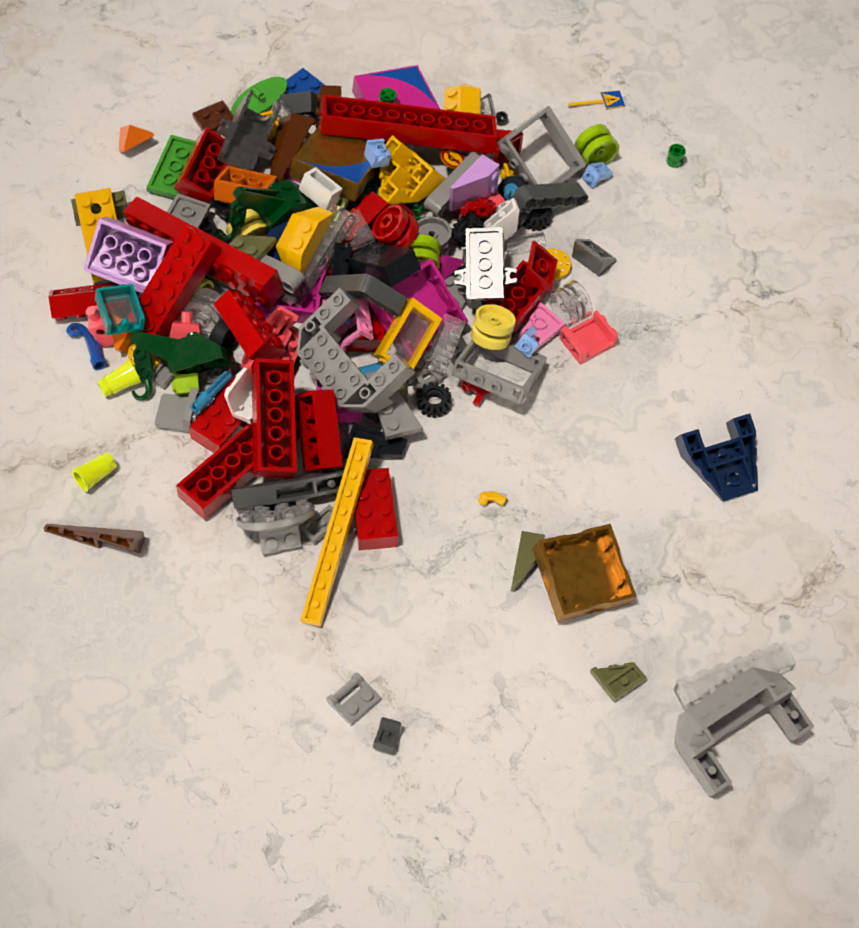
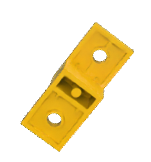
M111 188L74 194L87 256L99 218L107 216L117 220ZM93 204H99L101 206V212L99 214H94L91 212V206ZM91 273L93 283L107 280Z

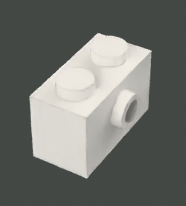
M315 167L304 174L298 190L319 207L328 210L337 204L343 188Z

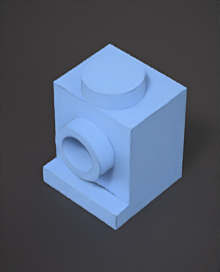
M384 139L367 140L364 156L372 168L389 166L391 153L385 146Z

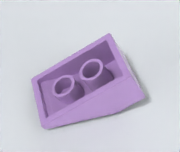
M482 154L450 187L449 210L454 211L464 207L467 200L476 201L480 197L488 198L491 193L494 194L499 186L500 165Z

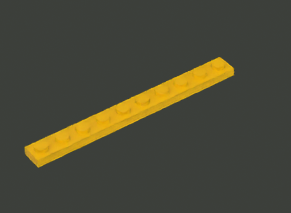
M355 437L353 439L300 620L304 624L319 627L322 625L374 443L372 440Z

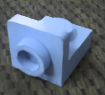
M603 162L588 165L582 179L591 188H595L599 180L611 178L613 172Z
M533 326L524 333L514 346L528 358L539 346L534 337L538 330Z

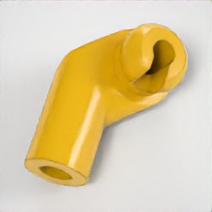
M485 491L479 494L478 502L482 505H487L490 500L504 506L508 498L495 491Z

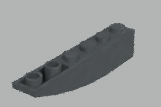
M345 467L231 489L234 509L290 502L337 493Z

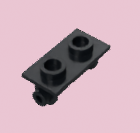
M335 242L331 276L350 275V263H346V260H350L353 248L351 243L345 242L342 244Z

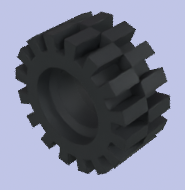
M552 208L532 209L531 212H539L542 216L533 217L529 214L522 224L528 230L532 228V231H535L536 228L538 231H541V228L546 229V226H549L551 221Z
M472 212L467 213L465 216L461 215V219H457V223L453 224L454 228H451V237L462 247H466V229L484 228V223Z
M429 382V386L424 384L423 388L419 389L417 395L419 411L421 410L423 415L427 413L426 417L429 418L430 415H433V418H436V415H438L440 418L443 413L446 414L447 410L450 409L451 392H449L448 387L444 389V384L439 386V382H435V385ZM437 396L441 399V402L431 404L427 401V398Z

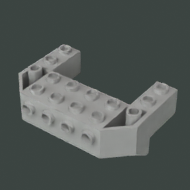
M339 288L299 327L297 354L301 358L300 363L305 368L311 370L310 375L317 382L320 381L323 385L321 387L322 390L334 389L337 408H343L350 412L376 413L394 402L390 396L415 371L404 358L394 354L369 379L364 376L338 344L342 338L335 330L360 307L350 293Z
M751 667L744 672L740 669L731 675L733 679L728 683L726 680H723L715 686L717 690L713 693H710L708 690L699 696L701 701L696 704L690 702L682 707L684 712L678 715L674 745L709 797L733 783L709 747L764 708L768 707L790 741L799 738L815 727L791 693L796 688L780 673Z

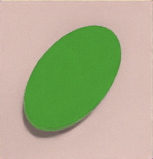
M271 77L254 84L236 99L231 108V113L234 116L238 105L250 90L254 92L247 107L258 114L269 110L280 100V95L285 94L288 86L286 79Z

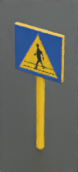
M619 90L601 92L603 100L568 103V106L604 103L605 108L609 109L625 107V103Z

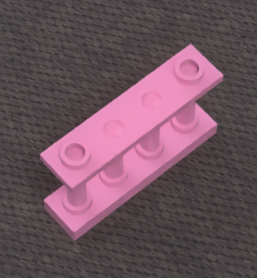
M322 298L321 303L323 304L327 298ZM355 299L360 307L355 311V316L351 318V323L340 325L335 330L342 338L338 344L345 352L346 347L361 336L369 340L374 339L369 306L366 299ZM357 324V330L344 339V333Z

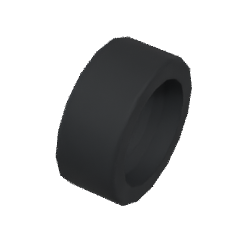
M223 318L217 322L209 335V339L228 350L236 342V338Z

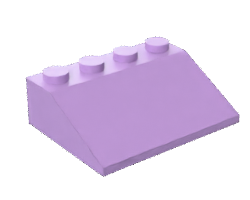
M105 216L98 220L83 270L120 285L133 284L135 291L143 293L173 242Z

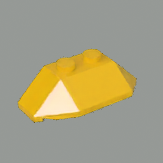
M467 83L444 89V110L481 114V89Z
M321 207L292 214L276 245L281 262L299 270L304 275L335 214Z

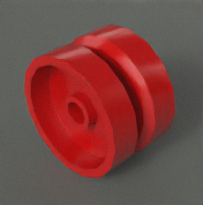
M390 205L378 215L372 227L374 238L381 243L408 248L413 243L419 231L417 219L408 214L399 205Z

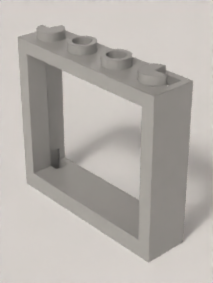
M547 106L497 142L501 152L509 160L510 166L528 185L538 183L510 140L539 118L570 166L569 169L549 184L563 183L586 165L551 107Z
M471 340L456 359L452 376L520 405L542 374L547 357L534 352L528 358L514 347L516 344L510 342L504 349L490 350L477 345ZM479 349L529 370L532 374L525 384L520 386L468 364V362Z

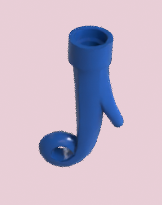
M80 323L70 324L66 329L67 334L71 337H78L83 334L93 369L101 370L105 368L107 362L102 354L101 345L95 340L89 329Z

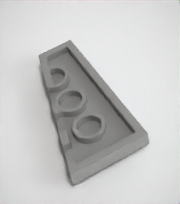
M377 371L365 373V377L369 379ZM398 390L390 396L394 402L377 412L386 440L423 431L422 425Z

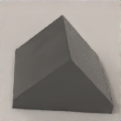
M576 239L574 242L572 257L599 277L617 260L590 239Z

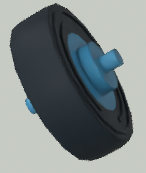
M509 176L501 181L498 192L505 201H508L519 187L528 184L519 176Z

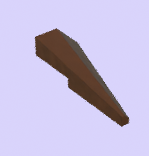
M293 113L279 118L275 140L276 150L273 152L270 175L277 176L275 183L285 180L283 176L285 171L291 169L293 157L302 148L301 145L304 138L309 137L310 127L317 123V120L314 118Z
M46 524L43 528L44 532L95 548H100L102 542L140 553L145 541L143 531Z

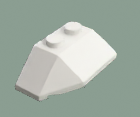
M512 198L496 207V213L481 219L484 223V228L502 227L504 241L511 238L517 232L519 207L516 199Z

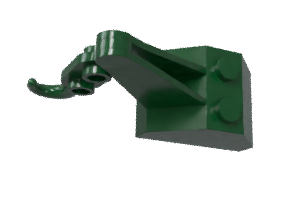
M291 179L274 183L268 189L237 187L233 191L236 199L232 202L229 217L232 232L227 236L219 233V238L223 241H230L238 235L240 227L245 222L247 207L259 214L270 231L286 221L289 222L292 214L315 208L316 205L310 198L298 190L300 185Z
M138 331L133 332L130 336L131 342L136 346L133 352L136 372L145 386V393L141 396L137 395L134 390L132 391L133 397L139 401L148 399L153 392L154 368L150 353L166 360L169 372L174 375L200 374L235 363L232 351L198 332H190L181 339Z

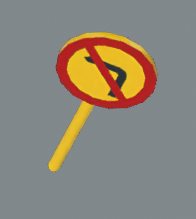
M444 149L440 155L442 162L452 169H456L464 160L463 155L457 150Z

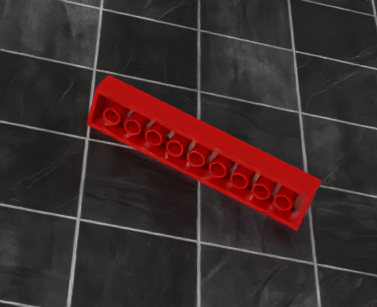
M322 95L319 111L320 134L370 140L384 139L386 142L393 135L403 144L494 154L498 140L495 116Z
M136 196L123 210L126 217L125 220L129 225L174 242L183 226L186 225L220 246L222 249L206 275L209 274L218 282L222 281L230 288L241 291L245 296H251L261 305L265 304L272 307L284 293L277 269Z

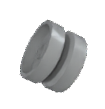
M436 216L423 217L418 220V234L436 238L440 242V255L448 256L451 250L452 236L450 224Z

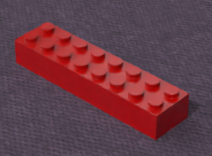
M295 397V426L297 441L300 438ZM247 424L176 485L178 497L204 520L232 497L231 489L244 487L254 478L253 426Z

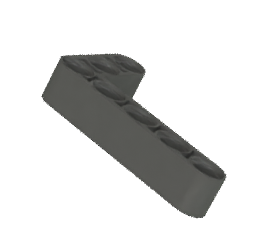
M578 182L523 185L519 187L512 196V198L516 199L519 207L517 231L532 209L580 206L588 200L587 193Z
M368 274L326 276L318 292L319 295L328 299L339 288H342L350 293L354 299H367L389 314L398 317L401 315L407 301L404 295Z

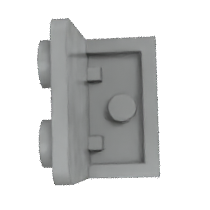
M190 388L188 397L163 394L159 403L155 426L190 432L189 426L198 417V413L196 414L190 408V405L199 397L198 389Z

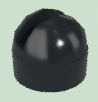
M500 111L495 114L496 125L505 126L508 122L507 113Z

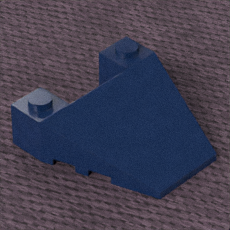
M750 413L726 422L731 440L705 447L699 429L683 433L675 438L680 456L722 502L758 490L757 448L755 446V438L757 436Z

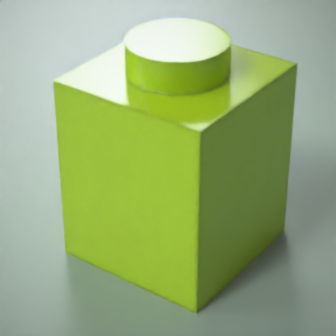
M198 373L175 375V380L172 381V390L178 396H189L190 388H197L200 394Z

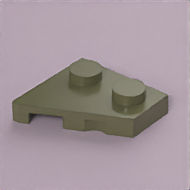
M237 235L229 245L261 261L278 242L275 237Z
M635 662L624 663L623 665H609L607 668L599 669L593 667L590 670V673L613 702L646 681L647 678Z

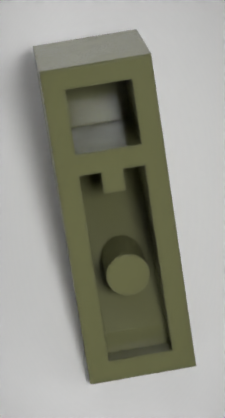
M527 531L521 532L511 586L512 592L517 590L536 567L537 561L532 548L539 540H543L545 535Z

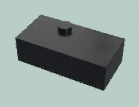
M371 242L351 254L350 260H346V263H350V275L368 274L391 287L421 269L414 249Z

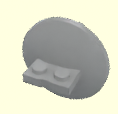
M307 499L297 500L296 502L255 506L248 511L239 512L236 522L237 526L241 529L258 532L261 552L264 555L283 549L288 550L301 547L298 525L315 515V507L313 504L308 503Z

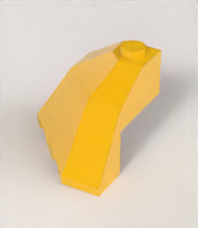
M393 135L385 144L391 153L389 166L380 167L379 178L381 179V187L379 188L378 195L390 205L400 204L401 202H418L429 196L445 180L442 174Z

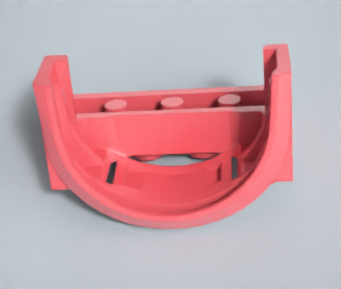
M282 306L267 317L266 322L273 327L274 334L282 340V346L286 350L278 359L294 360L295 362L298 356L299 329L293 325L299 316ZM246 353L243 355L241 367L242 369L244 367L248 368L251 373V365L254 360L249 359Z

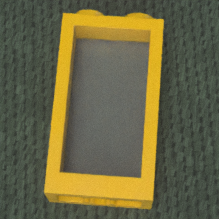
M407 299L401 315L395 317L373 356L378 359V363L384 365L394 354H397L404 358L414 369L442 318L416 299Z

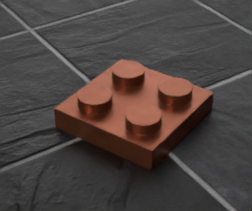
M223 100L192 113L202 132L207 127L220 136L221 134L217 130L221 126V121L223 119L232 121L234 117Z

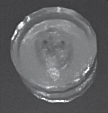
M572 280L563 285L562 288L559 287L549 293L548 298L551 310L566 324L565 326L571 327L578 323L579 320H584L592 315V302L588 293L579 282Z
M200 288L192 297V301L183 310L193 312L192 322H201L202 332L210 334L217 322L222 319L214 306V303L221 295L211 289Z

